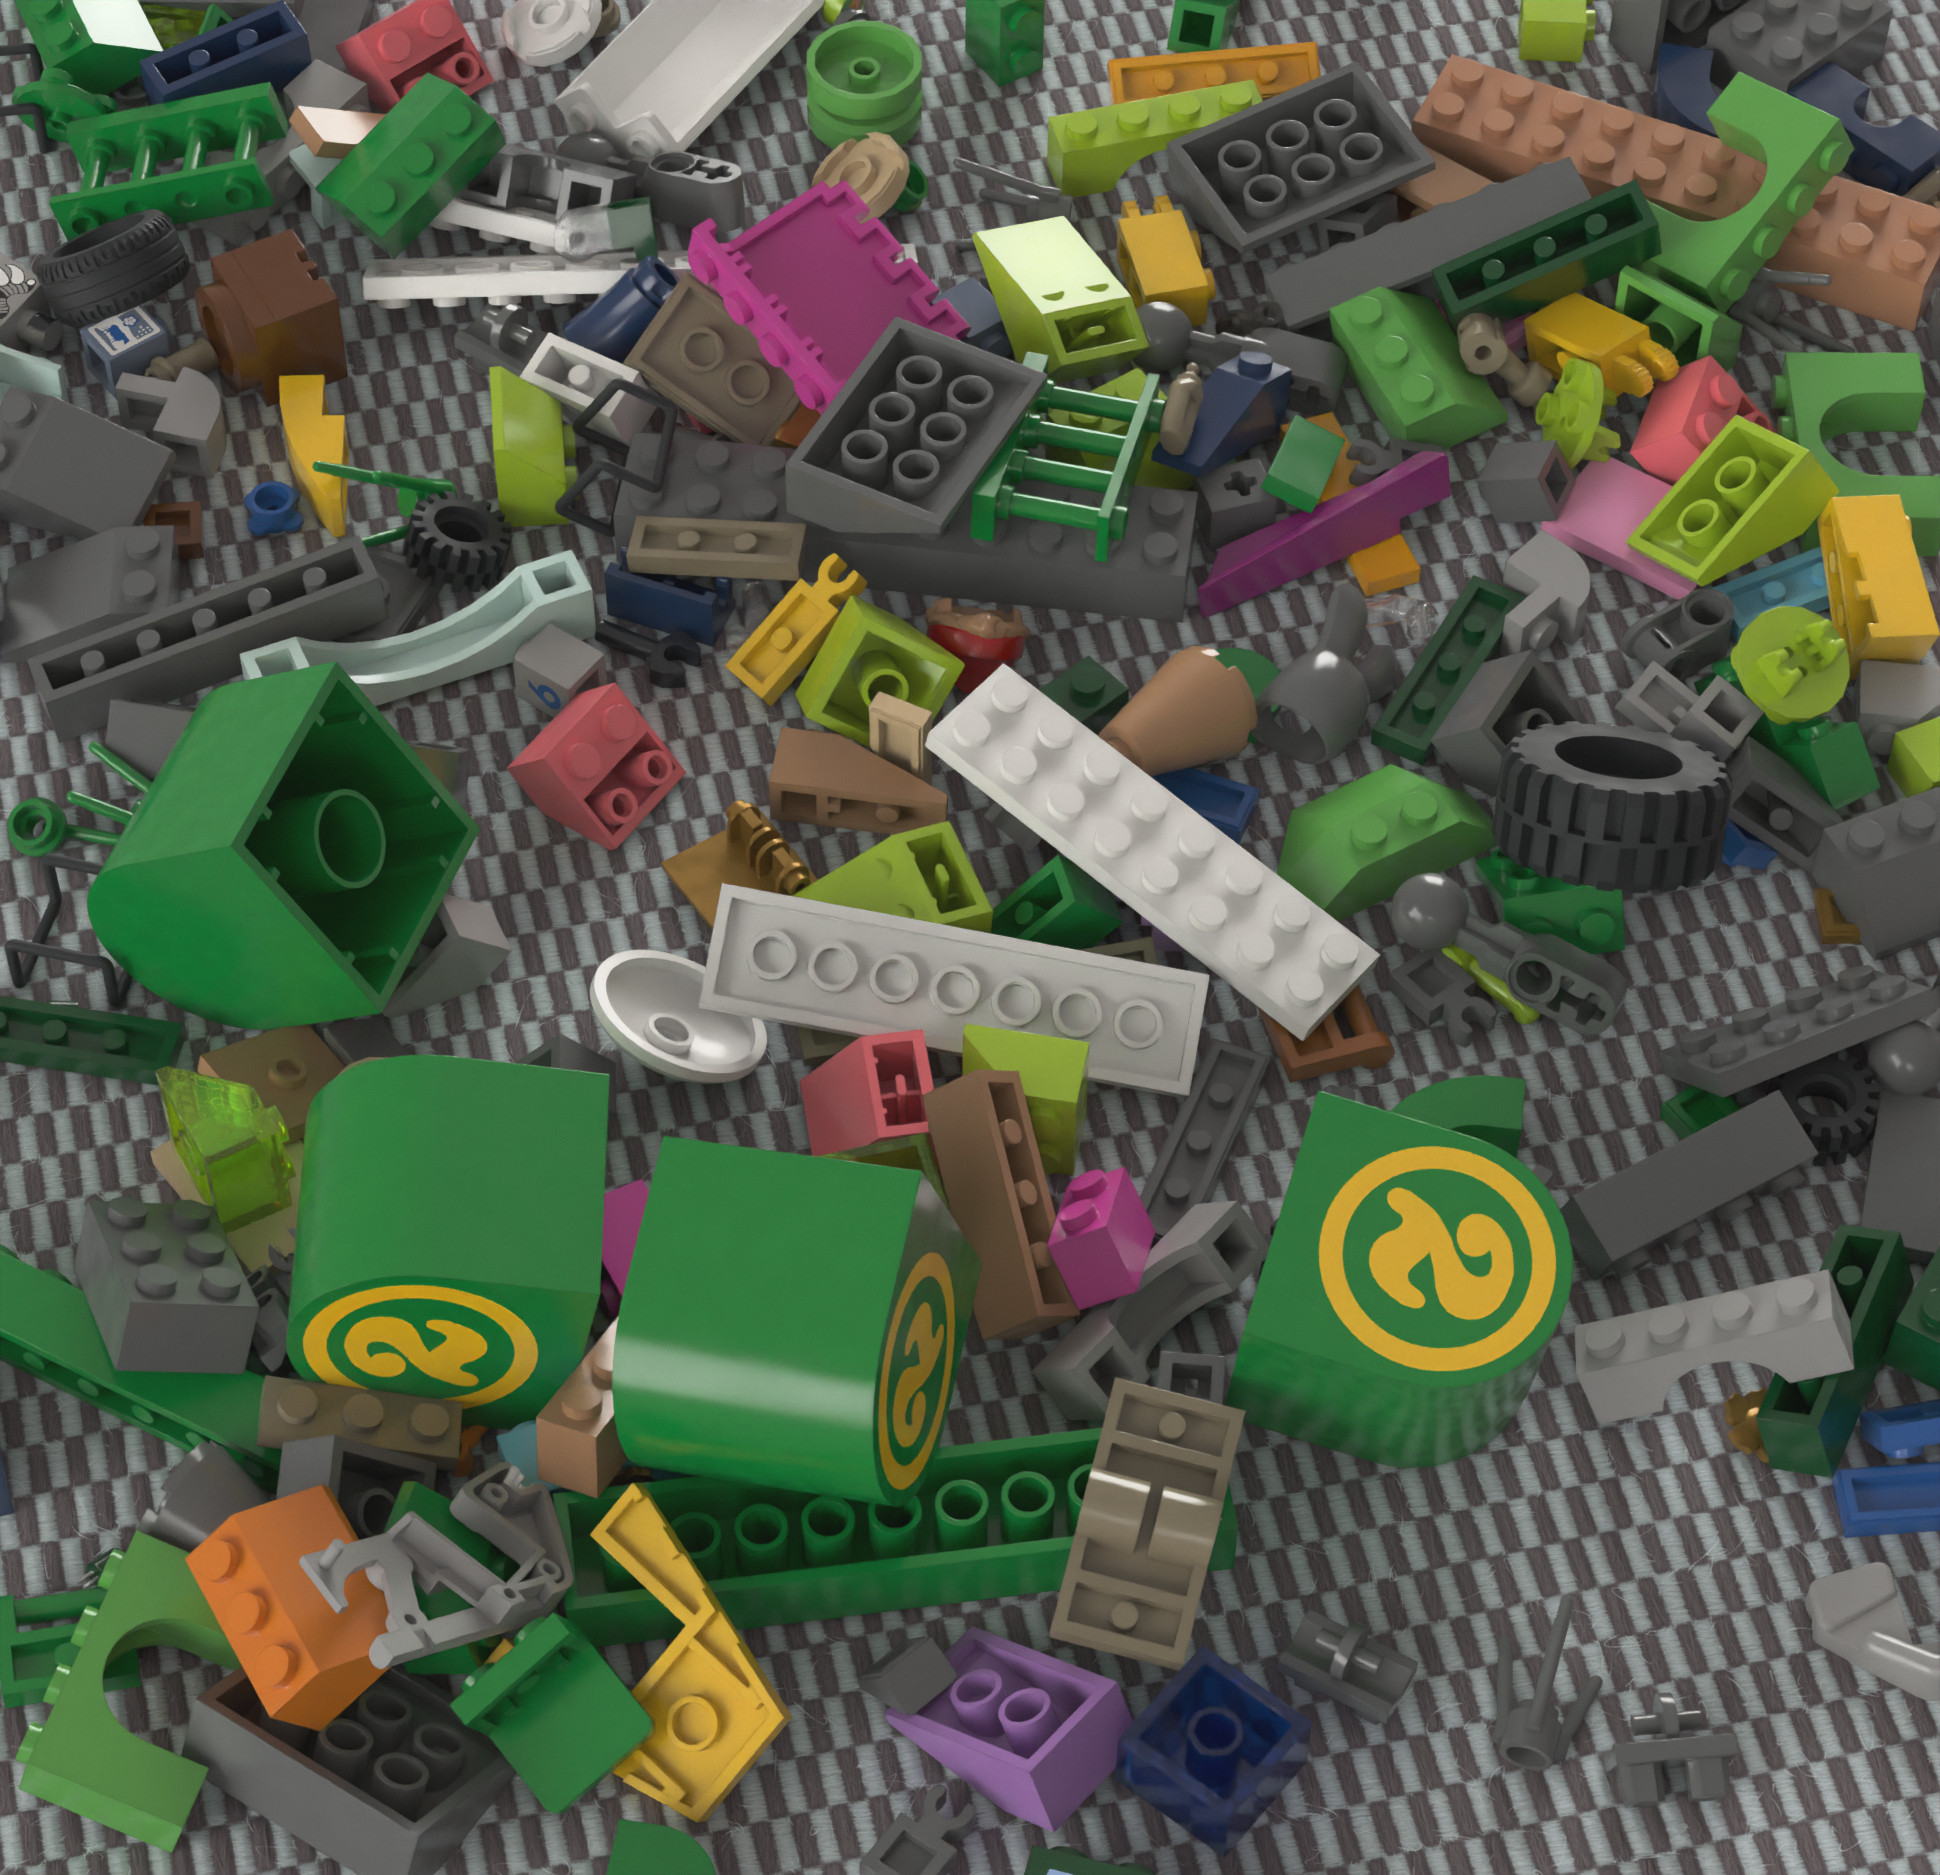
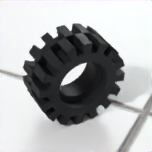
M444 492L442 500L436 493L427 496L426 501L420 499L416 503L415 509L412 510L402 549L403 556H407L405 563L409 569L417 568L416 576L421 580H425L429 576L433 577L432 586L442 589L444 583L452 584L451 592L458 593L462 592L463 585H467L471 593L480 592L481 585L489 589L503 575L513 538L510 521L504 522L505 514L500 509L490 512L492 503L484 499L479 505L473 503L474 495L464 493L461 500L456 499L455 492Z
M1838 1051L1769 1079L1765 1096L1777 1090L1781 1092L1818 1152V1155L1814 1158L1813 1166L1824 1167L1827 1156L1832 1157L1835 1166L1845 1163L1848 1153L1853 1158H1856L1862 1153L1864 1144L1868 1146L1872 1138L1881 1100H1879L1881 1090L1879 1083L1871 1084L1874 1074L1868 1066L1860 1071H1856L1859 1059L1851 1054L1843 1062L1837 1059ZM1806 1096L1826 1097L1839 1104L1843 1108L1844 1114L1836 1117H1820L1803 1109L1799 1105L1798 1099Z

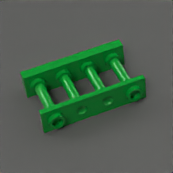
M270 82L69 121L65 136L84 172L80 191L50 197L49 205L67 241L110 221L149 209H157L166 213L172 220L173 225L274 206L275 198L256 159L259 142L285 138L289 123ZM235 147L233 161L205 167L208 152ZM184 157L180 172L154 176L157 162ZM133 167L131 181L104 186L107 172Z
M1027 352L1022 365L1048 374L1049 355ZM1148 374L1139 401L1056 386V380L1048 379L1044 389L975 484L972 492L970 538L993 542L1001 519L1010 521L1012 515L1097 531L1095 561L1106 563L1114 540L1123 542L1129 521V507H1126L1151 434L1152 432L1160 434L1161 420L1167 400L1158 399L1160 375ZM1052 409L1130 422L1131 424L1127 435L1124 436L1043 421V415L1041 414H1050ZM1039 444L1116 457L1118 460L1113 472L1030 457L1028 448L1037 449ZM1027 479L1104 493L1105 497L1101 508L1016 493L1014 485L1015 483L1023 485Z

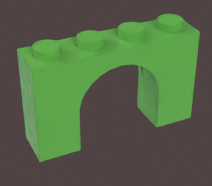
M1741 72L1736 74L1706 114L1723 144L1767 165L1766 177L1760 190L1746 206L1734 214L1722 219L1706 222L1682 218L1647 200L1659 223L1662 254L1633 266V268L1652 274L1664 282L1679 288L1686 294L1722 313H1726L1731 305L1745 294L1750 281L1765 262L1778 252L1783 239L1798 220L1812 209L1817 196L1831 178L1845 167L1850 154L1854 151V147L1839 118Z
M1785 352L1781 375H1773L1771 381V406L1773 409L1781 410V416L1778 417L1776 434L1812 452L1840 492L1835 497L1899 494L1905 515H1908L1911 521L1912 539L1917 556H1938L1940 548V476H1882L1858 472L1837 461L1824 446V443L1831 438L1850 432H1917L1926 394L1919 353ZM1819 516L1799 536L1801 554L1821 546L1817 523Z
M136 1530L126 1553L114 1548L105 1565L97 1586L108 1590L100 1609L98 1610L87 1605L78 1622L70 1643L81 1647L73 1666L70 1667L59 1663L43 1699L44 1702L53 1705L45 1726L32 1721L15 1758L16 1761L26 1765L18 1789L172 1853L209 1768L146 1742L125 1729L112 1714L107 1704L103 1690V1674L114 1661L134 1648L139 1649L148 1646L180 1648L233 1671L242 1665L185 1561V1558L190 1553Z

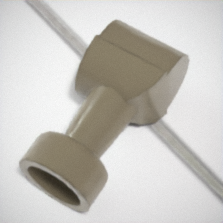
M1472 313L1460 321L1457 328L1461 358L1465 362L1466 370L1478 375L1496 372L1510 382L1508 394L1518 404L1527 408L1536 403L1549 388L1553 374L1538 361H1530L1524 364L1507 347L1503 324L1498 317L1493 320L1484 313Z

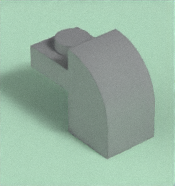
M187 367L182 368L176 382L122 372L115 386L122 427L152 432L155 442L172 449L177 458L170 471L213 479L227 447L221 399L215 384L204 374Z
M1544 530L1537 533L1509 557L1505 563L1502 587L1526 597L1505 616L1500 655L1503 657L1528 650L1542 652L1552 643L1555 636L1573 646L1581 636L1584 628L1591 585L1589 570L1583 559L1574 550Z
M1654 660L1615 706V709L1635 725L1642 727L1643 730L1671 734L1675 736V739L1681 741L1689 740L1700 745L1702 751H1711L1717 755L1720 762H1724L1764 713L1756 704L1719 675L1716 676L1699 697Z

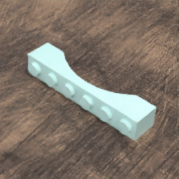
M568 550L516 567L496 587L471 605L439 622L410 633L381 640L355 643L319 642L295 636L241 653L240 660L244 681L337 661L374 706H378L512 663L521 644L527 639H533L549 622L580 640L594 637L596 627L593 590L573 551Z

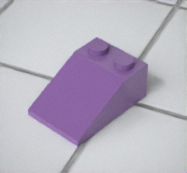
M973 1626L944 1653L957 1674V1678L952 1684L915 1714L905 1715L892 1707L884 1713L890 1725L1003 1811L1052 1832H1055L1141 1742L1118 1682Z

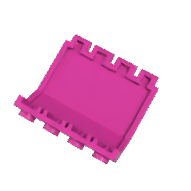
M823 180L728 243H718L715 240L717 225L709 218L692 229L687 255L689 265L696 277L705 284L711 283L722 296L725 309L730 317L738 325L743 326L745 324L758 339L759 348L766 360L776 368L781 366L794 382L795 391L803 404L811 410L816 408L821 415L895 316L959 341L971 330L969 324L946 298L933 306L929 305L938 296L940 290L911 257L898 265L894 264L904 254L905 249L877 217L871 218L862 225L859 223L869 214L870 208L845 180L832 188H829Z

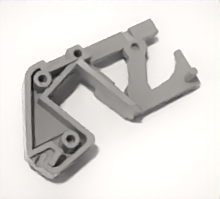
M503 1461L465 1483L450 1504L451 1514L473 1532L481 1534L522 1566L507 1583L503 1582L413 1511L403 1516L385 1534L344 1544L340 1539H334L327 1549L303 1555L298 1563L337 1614L343 1613L349 1606L343 1593L345 1580L360 1570L365 1569L369 1581L375 1587L384 1591L389 1611L385 1623L389 1632L378 1635L369 1649L370 1660L378 1669L391 1667L526 1626L536 1618L542 1616L547 1618L571 1587L574 1580L561 1528L549 1489L545 1484L532 1483L529 1487L523 1486L521 1482L525 1476L519 1472L520 1469L509 1462ZM411 1574L427 1595L450 1588L474 1607L428 1621L426 1616L419 1610Z
M1873 1562L1818 1578L1811 1583L1806 1596L1805 1607L1809 1617H1812V1638L1815 1643L1916 1697L1926 1701L1940 1700V1641L1917 1645L1912 1644L1891 1569L1887 1564Z

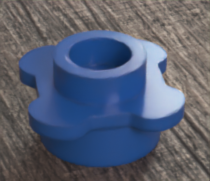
M268 481L257 485L244 498V507L251 514V518L247 521L248 531L253 535L263 536L267 533H280L285 530L293 532L301 528L304 519L296 507L300 501L299 492L287 484L278 481Z

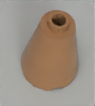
M1191 646L1172 655L1101 730L1098 736L1150 777L1228 759L1245 750L1250 743L1247 742L1249 731L1256 728L1258 718L1254 695L1244 675L1235 665L1227 669L1214 658L1220 654L1219 652L1208 647Z

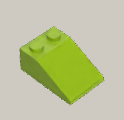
M1736 414L1625 542L1630 549L1703 587L1802 535L1821 514L1830 499L1835 497L1840 491L1809 449Z

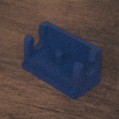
M622 546L620 556L622 564L610 562L604 573L607 615L668 634H672L675 630H680L689 634L696 642L714 647L736 607L731 578L717 577L716 591L663 574L631 573L628 569L626 557L628 547Z

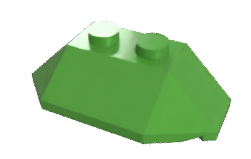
M1389 764L1293 809L1276 874L1339 922L1395 895L1398 888L1415 875L1441 873L1498 846L1492 833L1493 820L1472 795L1396 765Z

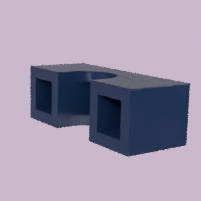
M1828 61L1788 90V95L1840 119L1854 147V151L1850 154L1842 171L1862 184L1903 196L1924 176L1940 166L1939 131L1913 114L1892 126H1875L1865 122L1864 116L1870 86L1833 62Z

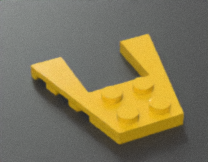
M632 1483L591 1532L590 1536L686 1626L631 1691L653 1718L655 1731L647 1741L618 1765L612 1773L623 1778V1782L689 1819L697 1823L705 1822L786 1726L792 1716L647 1488L642 1483ZM504 1638L485 1661L484 1665L490 1662L496 1664L515 1647L513 1643L514 1638Z

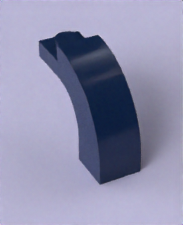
M1661 43L1652 95L1653 118L1719 139L1706 114L1718 98L1710 83V70L1714 50Z

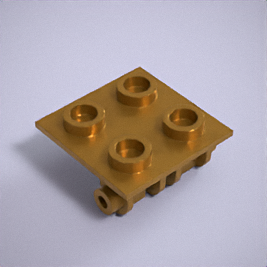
M737 800L727 808L725 813L728 818L727 829L660 863V867L712 931L722 883L792 896L818 880L763 812H760L755 804L746 803L744 800Z

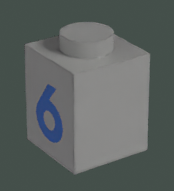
M550 622L533 639L524 641L513 658L517 697L552 717H555L577 693L607 685L605 653Z

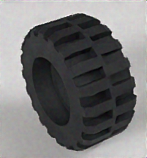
M1578 721L1563 722L1562 725L1556 726L1550 723L1538 725L1535 730L1526 729L1521 731L1506 745L1502 752L1492 833L1500 850L1504 855H1510L1512 862L1521 867H1530L1535 874L1546 878L1552 876L1562 879L1563 883L1575 886L1583 884L1594 886L1596 890L1612 892L1614 889L1629 890L1630 893H1647L1648 890H1659L1660 892L1676 891L1679 886L1689 888L1697 885L1701 880H1706L1719 866V862L1722 859L1733 788L1732 778L1724 762H1720L1717 755L1711 751H1702L1700 745L1689 740L1681 741L1675 739L1674 735L1664 732L1654 733L1645 731L1642 727L1627 725V727L1613 726L1611 723L1605 722L1581 724Z

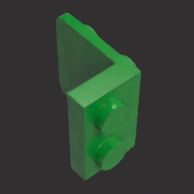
M1500 848L1492 851L1490 857L1479 858L1475 861L1477 876L1498 902L1499 923L1506 921L1532 935L1539 933L1555 935L1591 955L1625 950L1622 890L1614 889L1613 892L1596 890L1594 886L1583 884L1575 886L1563 883L1562 879L1556 877H1543L1535 874L1530 867H1521L1512 862L1510 855H1504ZM1530 960L1526 961V964L1538 963L1539 961Z
M553 1612L547 1618L545 1616L536 1618L524 1626L513 1640L515 1647L496 1664L493 1662L487 1663L471 1673L462 1684L461 1689L463 1693L449 1705L465 1726L489 1736L547 1811L554 1814H563L647 1741L655 1731V1722L580 1626Z

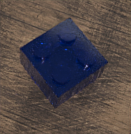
M1202 1645L1118 1739L1115 1779L1225 1858L1307 1763L1313 1722Z

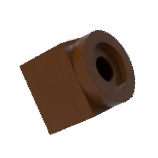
M293 229L210 258L214 282L196 289V310L205 340L212 345L218 356L219 366L217 368L225 382L235 393L255 388L266 407H270L280 403L279 376L324 375L325 385L348 377L338 298L324 277L318 278L316 264L313 260L309 261L306 249Z

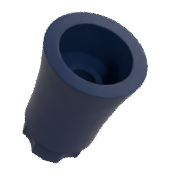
M647 256L636 268H630L611 288L588 307L563 323V331L567 340L622 364L679 282V277L660 259L654 256Z

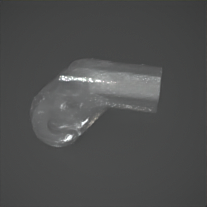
M1397 594L1364 599L1368 610L1366 628L1407 622V635L1412 640L1432 638L1438 630L1435 617L1439 616L1431 602Z

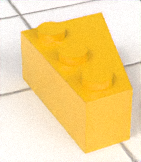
M1900 495L1832 497L1817 519L1832 625L1847 645L1846 650L1848 652L1850 670L1849 680H1856L1861 659L1918 665L1940 636V632L1913 543L1911 521L1909 516L1905 515Z

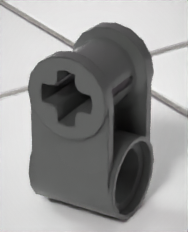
M1700 588L1691 591L1687 596L1655 614L1644 616L1635 622L1624 635L1621 642V650L1630 659H1638L1646 668L1654 660L1676 679L1683 682L1690 675L1726 656L1729 649L1734 615L1733 603L1729 596L1716 589Z

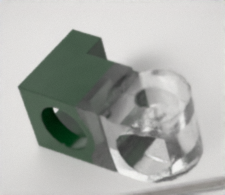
M651 196L578 207L566 211L559 217L554 229L553 243L556 251L563 259L575 263L590 260L600 251L634 247L636 262L643 261L647 256L658 258L659 244Z

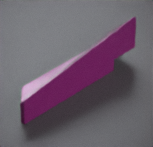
M1422 451L1375 480L1316 505L1312 513L1302 511L1222 546L1206 582L1197 588L1202 617L1204 619L1401 533L1400 518L1451 496L1448 456L1445 452Z

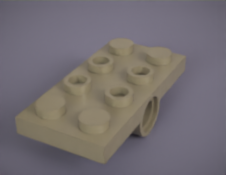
M1115 1377L1050 1629V1638L1182 1672L1218 1530L1245 1410Z

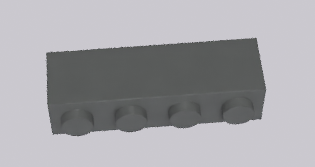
M1777 1090L1573 1195L1560 1211L1569 1232L1570 1242L1592 1279L1595 1281L1612 1271H1615L1619 1279L1648 1264L1652 1260L1648 1252L1666 1243L1672 1252L1697 1239L1704 1233L1700 1225L1718 1216L1724 1225L1742 1216L1755 1206L1751 1198L1767 1190L1770 1191L1773 1198L1792 1190L1806 1180L1802 1170L1818 1155V1152L1783 1095Z

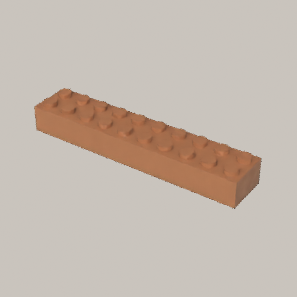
M1454 54L1449 58L1412 121L1411 131L1421 144L1488 178L1494 183H1503L1530 172L1540 164L1554 163L1570 156L1592 198L1636 179L1646 200L1692 221H1714L1739 211L1756 196L1767 173L1766 164L1723 144L1718 138ZM1834 175L1817 196L1812 209L1798 220L1783 239L1778 252L1768 259L1763 267L1776 271L1829 275L1832 278V282L1828 286L1773 284L1777 288L1914 332L1940 280V209Z

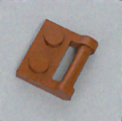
M1359 985L1340 1003L1355 1036L1343 1039L1332 1012L1304 1041H1301L1257 1006L1290 1083L1359 1065L1366 1069H1374L1387 1064L1394 1057L1395 1050L1390 1038L1385 1032L1379 1031Z

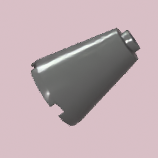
M210 1440V1443L203 1441L183 1458L166 1479L161 1489L167 1492V1494L163 1498L157 1512L148 1507L139 1523L137 1531L191 1553L232 1514L271 1502L272 1499L223 1446H219L212 1440Z

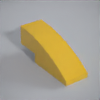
M324 375L279 376L280 407L285 441L291 468L297 483L313 512L334 537L346 536L348 479L316 472L312 468L315 461L349 466L350 452L345 415H329Z

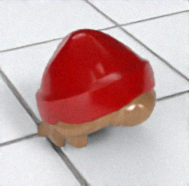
M940 598L935 600L933 607L925 612L926 616L924 618L928 625L926 636L960 659L965 665L954 684L956 688L965 693H972L1003 663L1012 668L1022 658L1025 641L1031 637V631L1023 624L1021 611L1018 609H1013L1010 614H1006L1003 610H984L971 606L955 607L952 606L951 598Z

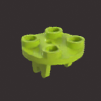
M1574 357L1570 358L1563 369L1561 379L1553 394L1544 393L1537 405L1535 421L1538 425L1543 426L1542 441L1557 440L1570 470L1582 459L1608 462L1610 460L1609 448L1616 449L1621 446L1618 433L1599 425V420L1606 418L1605 406H1615L1617 404L1616 392L1604 387L1601 369L1594 363Z
M1778 606L1759 614L1742 631L1739 642L1731 653V664L1737 672L1746 695L1766 713L1771 721L1781 725H1787L1793 721L1806 722L1826 714L1843 697L1850 677L1849 658L1845 641L1841 639L1829 619H1824L1822 616L1803 607Z

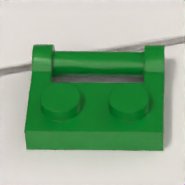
M95 1587L15 1600L14 1594L0 1596V1683L5 1709L44 1702L45 1693L59 1663L72 1667L81 1647L70 1643L78 1623L19 1632V1627L81 1617L87 1605L99 1610L108 1590ZM134 1648L126 1652L107 1668L103 1674L104 1692L142 1686L138 1649Z

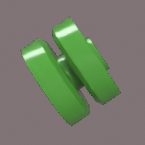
M851 21L832 26L815 38L807 51L806 63L808 88L807 116L808 124L815 137L831 149L837 148L841 143L852 138L857 142L868 139L869 137L865 133L871 132L890 135L900 147L911 140L922 124V52L914 38L896 26L879 21Z

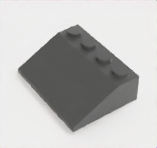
M1357 61L1167 143L1170 185L1173 192L1195 222L1242 254L1436 169L1434 159Z
M895 316L785 464L787 512L836 532L941 534L1048 383V374Z
M402 1664L391 1666L321 1731L270 1718L244 1668L241 1666L195 1698L181 1753L182 1757L209 1768L205 1779L210 1784L222 1789L262 1814L266 1819L278 1824L316 1848L322 1854L329 1856L358 1875H433L443 1866L517 1774L488 1735L464 1725L449 1705L456 1699L455 1696L417 1673H407Z

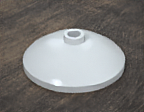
M653 950L620 952L602 962L591 982L590 1000L601 1026L611 1040L642 1065L670 1078L697 1084H717L737 1080L750 1074L757 1067L767 1046V1034L762 1019L699 1008L706 967L686 958Z

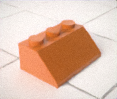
M322 1484L232 1514L185 1558L187 1565L269 1717L321 1731L390 1668L378 1669L370 1660L369 1649L378 1635L389 1632L385 1623L389 1611L384 1591L378 1589L369 1581L365 1569L350 1575L345 1580L343 1593L349 1606L343 1613L337 1614L298 1563L303 1555L327 1549L334 1539H340L344 1544L359 1541L331 1489Z

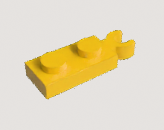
M835 553L829 555L822 562L818 571V581L811 587L800 578L725 665L727 669L770 706L775 703L819 652L841 613L837 608L842 602L848 601L851 594L858 597L867 585V581L855 570L844 581L837 583L839 575L848 565Z

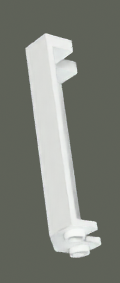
M652 0L553 102L564 114L567 123L577 133L591 132L603 136L615 147L619 158L631 160L637 155L653 158L666 152H684L823 6L825 0Z

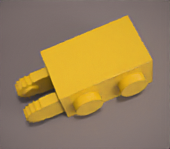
M1167 195L1155 197L1153 214L1141 216L1136 201L1122 202V219H1118L1116 259L1135 308L1137 309L1150 302H1167L1180 308L1187 315L1192 326L1206 324L1208 301L1215 300L1216 291L1211 269L1203 268L1201 265V243L1197 231H1189L1182 210H1174Z
M1576 292L1556 300L1524 320L1529 362L1538 361L1558 381L1561 379L1567 361L1573 357L1594 363L1599 367L1604 387L1615 391L1616 397L1624 392L1630 395L1634 394V397H1643L1654 388L1652 378H1659L1660 381L1666 382L1679 373L1678 361L1675 355L1667 347L1663 348L1662 345L1652 341L1648 326Z

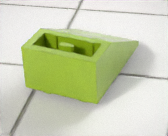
M1064 216L975 232L971 235L1019 364L1023 363L1027 352L1049 355L1048 379L1056 380L1057 384L1114 372L1150 347L1131 295Z
M949 820L892 835L792 895L793 897L991 934L993 909Z

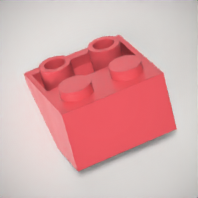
M414 0L335 46L351 76L367 83L368 99L386 114L427 72L456 85L468 96L494 82L449 0Z
M1709 355L1678 368L1679 373H1677V376L1669 381H1660L1658 378L1629 453L1650 476L1674 486L1736 414L1776 433L1777 429L1771 424L1767 415L1761 412L1741 390L1735 379L1730 374H1727L1719 363Z
M616 683L577 693L506 768L544 815L608 850L617 849L687 773Z
M923 1029L861 1036L800 1080V1091L811 1156L919 1170L925 1176L941 1174L933 1139L929 1133L928 1119L922 1095L934 1090Z

